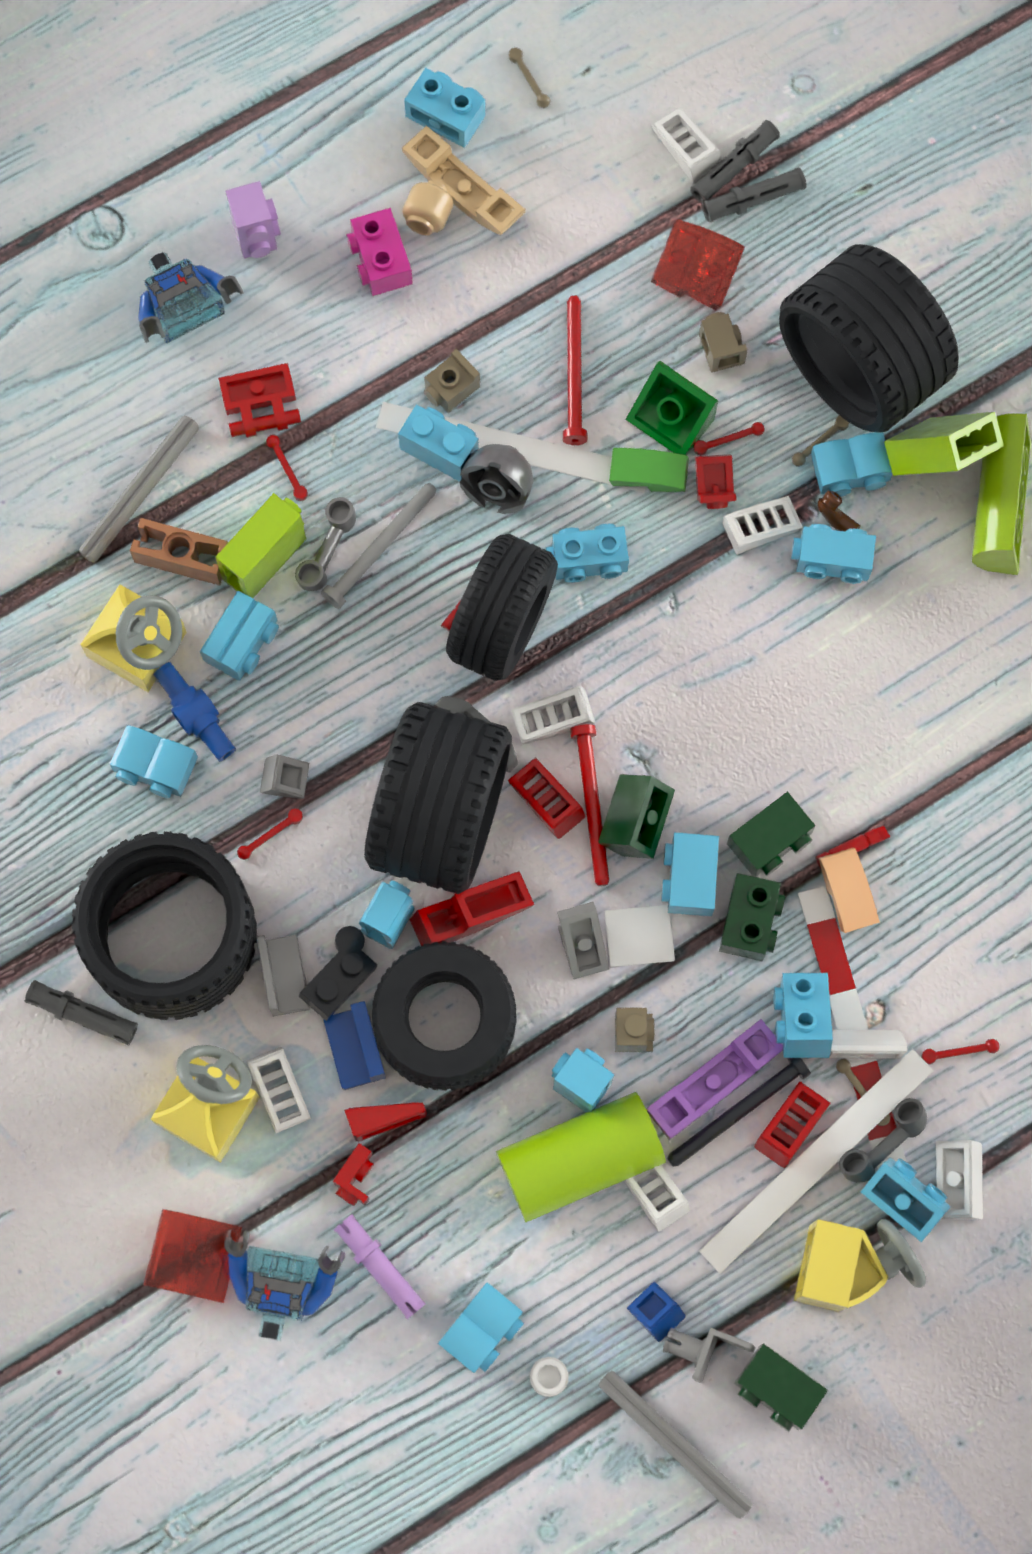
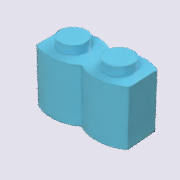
M879 432L867 433L849 439L832 440L813 446L811 458L820 494L824 495L827 491L831 490L842 497L849 494L853 488L865 487L866 490L871 491L884 487L886 482L890 481L892 477V470L884 444V434Z
M127 725L110 766L117 773L115 777L118 780L132 786H136L137 782L148 784L151 786L149 790L152 793L169 799L171 794L182 796L198 755L194 749Z
M393 880L389 884L381 882L359 921L362 927L361 932L368 938L389 949H393L415 910L412 905L414 901L409 896L411 891Z
M487 1282L438 1344L471 1372L475 1373L478 1368L486 1372L499 1356V1353L494 1350L503 1337L510 1342L524 1324L519 1319L523 1311Z

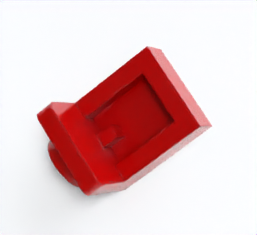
M732 455L695 457L697 500L702 504L706 503L707 509L727 508L728 502L737 501L736 493L734 492Z

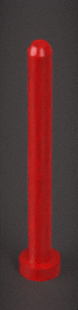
M576 295L570 296L567 300L568 428L563 430V442L568 445H582L588 441V432L582 428L581 300Z
M593 724L577 725L570 728L571 739H576L578 745L594 879L598 886H606L610 879L606 848L598 843L603 824L591 739L597 735L596 727Z

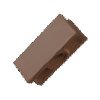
M140 518L138 530L141 539L140 541L134 539L130 548L134 563L221 585L222 577L218 564L213 563V566L198 562L201 553L217 556L227 545V541ZM149 537L163 542L161 550L140 547L141 541L147 543ZM185 546L189 548V552L183 557L172 556V552L177 547Z

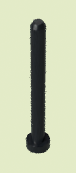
M787 1058L788 1066L672 1151L667 1157L669 1163L673 1167L679 1166L798 1076L802 1080L808 1077L811 1072L801 1058Z

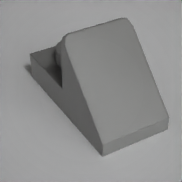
M594 902L558 911L560 923L558 929L573 979L609 970Z

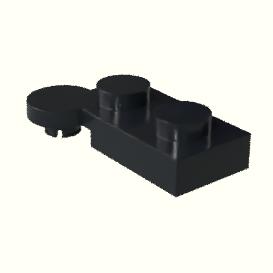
M346 926L338 931L334 942L338 953L299 994V997L325 1021L344 1004L378 966L376 962L362 951L365 943L364 934L354 926Z

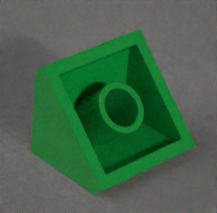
M658 361L625 420L671 452L688 455L695 442L702 437L715 420L718 400L663 362Z

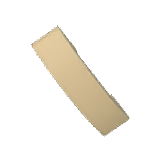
M427 125L402 147L403 153L428 181L434 180L442 183L447 188L446 192L451 196L456 207L492 232L502 235L526 213L525 208L501 188L496 191L453 155L451 146Z

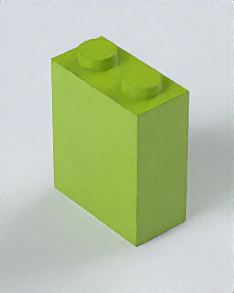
M995 412L931 417L884 441L893 476L959 471L1004 446Z
M273 493L217 554L215 558L222 580L235 591H240L254 598L305 542L306 535L301 516L302 511L296 503L287 497L282 500Z

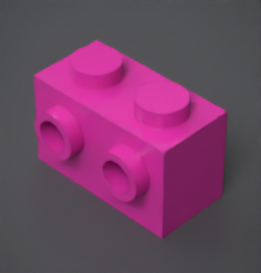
M391 208L350 219L352 233L346 234L352 255L359 254L362 264L357 265L358 274L363 286L369 284L372 296L412 285V269Z

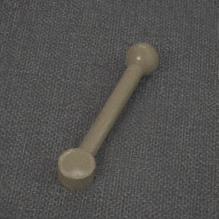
M512 48L509 51L510 61L517 63L537 96L538 106L540 108L548 107L550 98L542 93L523 62L522 50Z
M840 415L837 416L835 424L803 452H797L792 456L793 464L795 466H802L806 461V457L811 454L813 446L824 443L838 430H846L849 422Z
M847 1059L838 1060L836 1063L837 1071L846 1075L862 1097L867 1091L851 1071L850 1062ZM889 1114L877 1125H887L890 1121Z

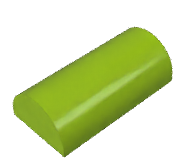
M1012 413L996 416L1004 446L982 458L972 562L975 566L989 572L1018 575L1031 436L1027 414Z
M633 1092L593 1109L591 1112H586L495 1151L525 1223L666 1163L657 1132L637 1092Z

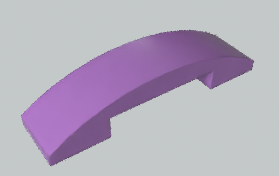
M760 1019L678 1086L673 1087L646 1109L649 1116L669 1140L781 1053L783 1045L782 1043H776V1036L764 1021Z

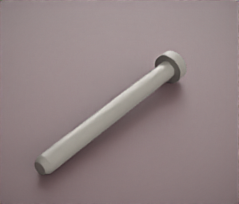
M431 483L425 484L333 587L327 585L321 591V595L328 603L337 609H340L346 603L344 595L435 495L436 487Z

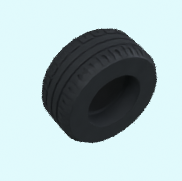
M511 534L499 535L491 542L468 583L450 628L446 653L452 662L463 665L464 668L471 671L474 670L475 673L482 676L485 675L494 681L506 679L510 675L537 626L551 592L558 568V562L551 552Z
M437 941L432 942V944L426 943L423 944L424 946H417L415 949L407 951L405 955L402 954L397 961L395 960L392 963L391 967L387 968L386 973L381 977V982H378L372 1003L374 1034L386 1061L399 1075L405 1077L408 1081L427 1089L432 1088L433 1090L447 1091V1089L465 1088V1086H471L481 1081L482 1078L489 1076L508 1054L516 1028L514 993L506 975L503 974V970L497 966L494 960H490V957L484 955L480 950H475L472 946H466L463 943L457 944L456 942L448 943L447 941H442V943H438ZM442 982L455 983L465 987L475 997L480 1009L479 1027L472 1039L462 1047L448 1051L434 1050L423 1045L415 1037L409 1024V1010L415 996L424 988Z

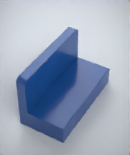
M365 1001L351 1004V1010L334 1014L327 1021L323 1020L343 1090L386 1079Z

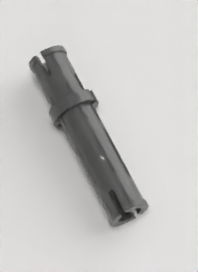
M765 120L746 139L741 138L738 140L733 151L716 164L696 184L690 187V191L695 199L701 204L702 201L709 200L749 163L755 164L760 159L759 154L780 138V132L777 127L769 120Z
M795 168L787 173L768 178L741 189L736 186L731 188L727 194L702 201V210L709 223L733 213L741 215L747 212V208L801 189H806V179L801 168Z
M36 980L31 983L25 996V1003L47 1010L54 1014V1018L58 1020L67 1019L71 1022L73 1021L127 1046L130 1045L137 1031L138 1023L75 998L74 993L66 990L63 993Z

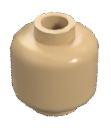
M429 180L427 183H417L411 188L402 213L406 220V225L412 231L428 236L432 233L440 232L445 227L453 208V199L446 192L447 188L442 183Z

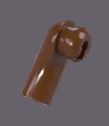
M827 491L823 498H819L818 510L837 531L846 532L848 529H859L861 527L860 524L838 508L842 504V498L836 492Z

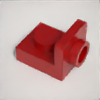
M358 1143L333 1180L334 1185L339 1187L335 1194L352 1206H355L358 1201L363 1205H366L369 1201V1197L352 1184L355 1180L362 1183L374 1165L369 1161L372 1157V1151Z

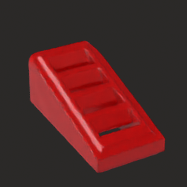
M536 757L508 780L513 789L557 839L562 838L585 818L582 806ZM540 774L542 778L526 790L523 787L536 775ZM548 785L551 787L540 798L535 800L534 797ZM559 796L561 800L546 811L544 808Z
M799 1081L762 1132L754 1147L782 1168H786L831 1102ZM796 1099H800L816 1110L815 1113L812 1115L795 1103ZM790 1111L807 1124L804 1127L786 1113ZM779 1123L798 1137L794 1139L777 1126Z
M419 1102L355 1107L344 1110L355 1141L358 1142L425 1118V1115H427L424 1104Z

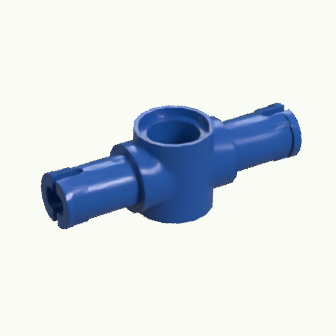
M171 662L157 669L154 672V676L171 699L170 704L173 707L170 710L189 736L194 734L196 738L200 737L219 762L231 756L236 751V748L218 725L220 722L217 717L219 712L201 688L196 690L194 686H189Z

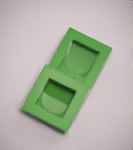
M613 448L609 482L612 486H647L651 492H685L689 457L687 455L650 449Z

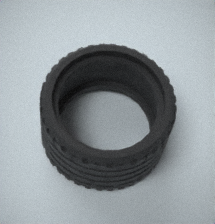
M863 244L850 246L812 276L811 279L787 296L781 303L779 314L780 330L785 345L796 366L816 393L838 415L862 430L879 433L888 431L950 381L958 370L959 353L957 341L942 308L927 287L907 266L880 248Z
M417 702L406 709L393 737L370 815L364 849V858L370 869L382 873L388 872L390 875L399 878L406 877L409 881L419 884L423 882L427 886L437 889L443 888V890L455 894H460L469 889L488 839L507 770L512 735L506 726L492 722L489 724L485 720L472 719L468 715L457 712L454 714L450 710L440 707L436 709L433 705Z
M164 831V834H158L157 832H149V834L136 835L130 841L125 839L119 845L111 847L107 850L108 854L104 857L100 856L95 861L96 863L93 867H90L87 871V878L85 881H81L80 889L75 896L76 909L72 911V932L76 935L74 939L75 946L89 973L102 989L121 1006L138 1015L142 1013L145 1017L152 1019L168 1020L169 1017H174L175 1020L194 1017L198 1015L197 1012L202 1010L207 1012L212 1007L224 1001L223 998L227 994L231 995L238 985L241 984L245 971H249L255 955L254 944L257 943V921L254 915V908L243 882L233 865L221 852L217 853L210 844L196 837L190 839L187 834L183 833L178 834ZM164 872H182L196 876L212 885L222 895L226 907V929L222 942L212 959L192 975L169 983H149L135 979L119 970L111 958L107 940L108 924L113 909L122 895L134 884L152 875Z

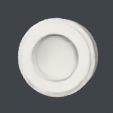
M542 1358L531 1369L530 1383L533 1389L542 1396H556L568 1384V1370L564 1363L557 1358Z

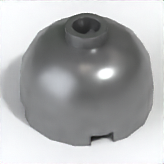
M489 444L481 447L470 455L460 474L462 475L460 481L461 489L469 499L484 508L485 501L501 506L497 513L502 514L516 513L523 509L533 485L531 465L516 448L509 445Z

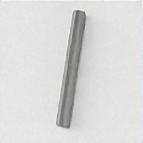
M186 415L181 417L79 548L80 554L85 559L94 563L100 558L194 437L199 427L193 419Z
M614 1371L608 1372L599 1382V1387L731 1513L741 1519L749 1512L753 1505L752 1502Z

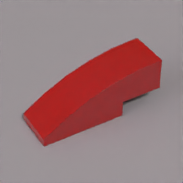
M520 871L469 888L460 894H454L445 901L419 909L409 920L421 946L437 941L438 943H442V941L451 943L510 918L532 907L534 902Z

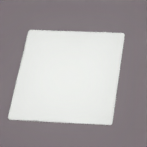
M668 905L606 910L604 912L611 967L675 961L670 913H667Z

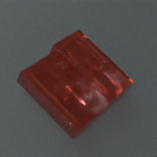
M677 219L673 224L650 282L679 298L686 294L716 311L722 307L745 246L707 228Z
M162 1209L143 1285L224 1303L230 1280L229 1253L224 1246L227 1232L231 1230V1239L234 1242H239L242 1227Z

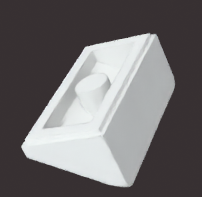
M832 1029L833 1042L829 1058L900 1059L907 1052L906 1041L899 1030Z
M973 1140L936 1141V1187L947 1196L945 1202L951 1206L942 1218H983L982 1144Z

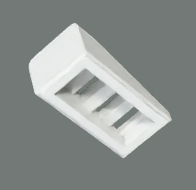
M681 107L652 125L654 132L693 183H697L721 161L719 149ZM681 124L684 126L671 135L668 133ZM689 135L691 136V137H689L688 139H686L685 141H683V142H681L680 144H678L679 141L683 140V139L686 138L687 136H689ZM697 146L699 147V148H697L696 150H694L693 152H691L690 154H687L689 151H691V150L694 149L695 147H697Z
M789 496L724 516L722 523L736 555L803 529ZM784 509L790 524L783 525L777 510ZM770 513L776 528H770L765 517L766 514ZM758 518L763 532H757L752 521L753 519ZM740 524H746L750 533L749 536H744Z
M581 686L511 709L523 745L570 732V728L577 725L595 724L586 691ZM576 701L580 716H573L570 702ZM561 705L565 721H559L555 706ZM547 709L551 726L545 727L541 710ZM533 713L537 727L536 731L531 732L526 714Z
M282 1047L247 1061L275 1133L311 1119ZM275 1062H280L282 1068L262 1076L260 1075L259 1069ZM285 1075L286 1083L269 1090L266 1089L265 1083ZM289 1090L292 1091V1097L272 1104L270 1098ZM297 1104L299 1111L278 1119L276 1112Z
M662 1165L624 1180L658 1232L664 1230L690 1211L688 1201ZM654 1173L656 1174V1179L640 1188L639 1183ZM662 1187L666 1189L665 1192L650 1201L648 1199L650 1195ZM671 1200L674 1201L662 1210H660L659 1212L657 1211L659 1208H661Z

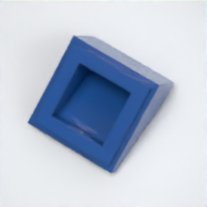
M653 1282L627 1307L628 1311L658 1342L662 1341L668 1335L670 1329L678 1326L686 1317L680 1306L656 1282Z

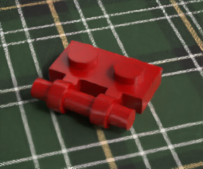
M288 363L218 378L226 414L241 413L242 421L229 423L231 437L246 435V438L257 436L256 432L273 428L281 431L288 429V425L301 423L299 409L284 411L283 403L296 401ZM272 406L274 414L253 418L251 410Z

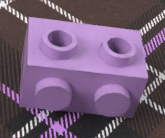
M260 181L225 190L232 223L243 258H261L276 250L275 236L281 235L277 222L278 217L272 198L265 199Z

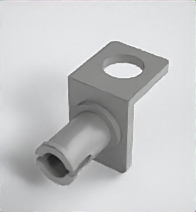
M671 1328L667 1337L681 1343V1345L679 1346L665 1340L663 1352L671 1353L694 1362V1367L696 1368L692 1378L702 1383L717 1340L754 1353L756 1347L752 1343L710 1328L707 1338H704L703 1341Z

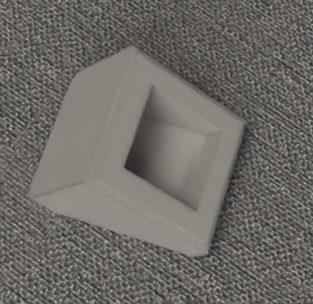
M278 754L267 757L264 763L260 792L268 795L303 799L310 763Z

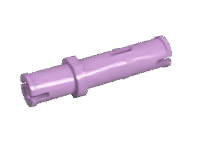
M351 1214L334 1231L338 1233L356 1255L353 1259L357 1264L362 1263L402 1311L405 1318L409 1319L426 1303L421 1300L380 1250L381 1244L377 1239L373 1241L357 1222L355 1216Z

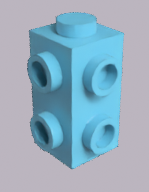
M601 524L596 526L594 530L580 531L579 528H565L560 530L558 534H552V546L546 547V550L551 552L558 562L556 580L564 579L565 582L575 583L585 580L587 576L600 575L601 578L611 579L621 576L623 572H628L629 556L625 526L616 527L614 524Z
M812 524L810 527L804 526L801 537H794L791 559L797 560L796 572L804 573L808 578L823 579L826 576L838 577L845 583L858 584L862 581H868L872 572L876 536L868 535L866 531L861 529H848L845 532L831 530L830 526L824 524Z

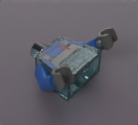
M164 252L153 256L148 264L154 275L146 278L144 281L146 291L140 296L138 320L144 342L148 343V338L151 335L159 334L167 344L225 314L222 298L226 304H229L231 302L229 297L231 294L236 292L244 293L237 279L234 276L224 277L202 265L194 266L189 259H183L172 264L170 258Z
M229 1230L224 1246L229 1253V1277L236 1296L241 1303L246 1305V1310L262 1314L258 1337L281 1341L285 1318L302 1321L304 1316L313 1315L331 1296L337 1271L345 1259V1253L341 1251L336 1261L329 1259L327 1256L329 1246H325L319 1258L249 1246L247 1253L249 1232L244 1230L243 1241L238 1243L231 1239V1230Z

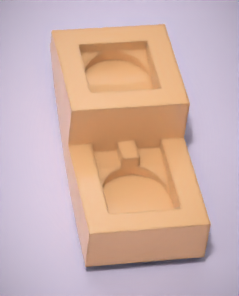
M850 848L820 857L819 862L827 893L832 895L840 930L847 933L880 923L873 896L856 849Z

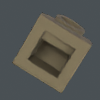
M717 312L702 320L699 337L711 373L745 364L748 349L746 344H742L739 327L737 324L732 325L729 314Z
M456 348L451 352V356L424 377V393L434 406L438 407L441 405L449 413L480 388V373ZM450 376L455 380L452 383L445 382Z
M616 1008L615 1052H653V1014H647V1008Z

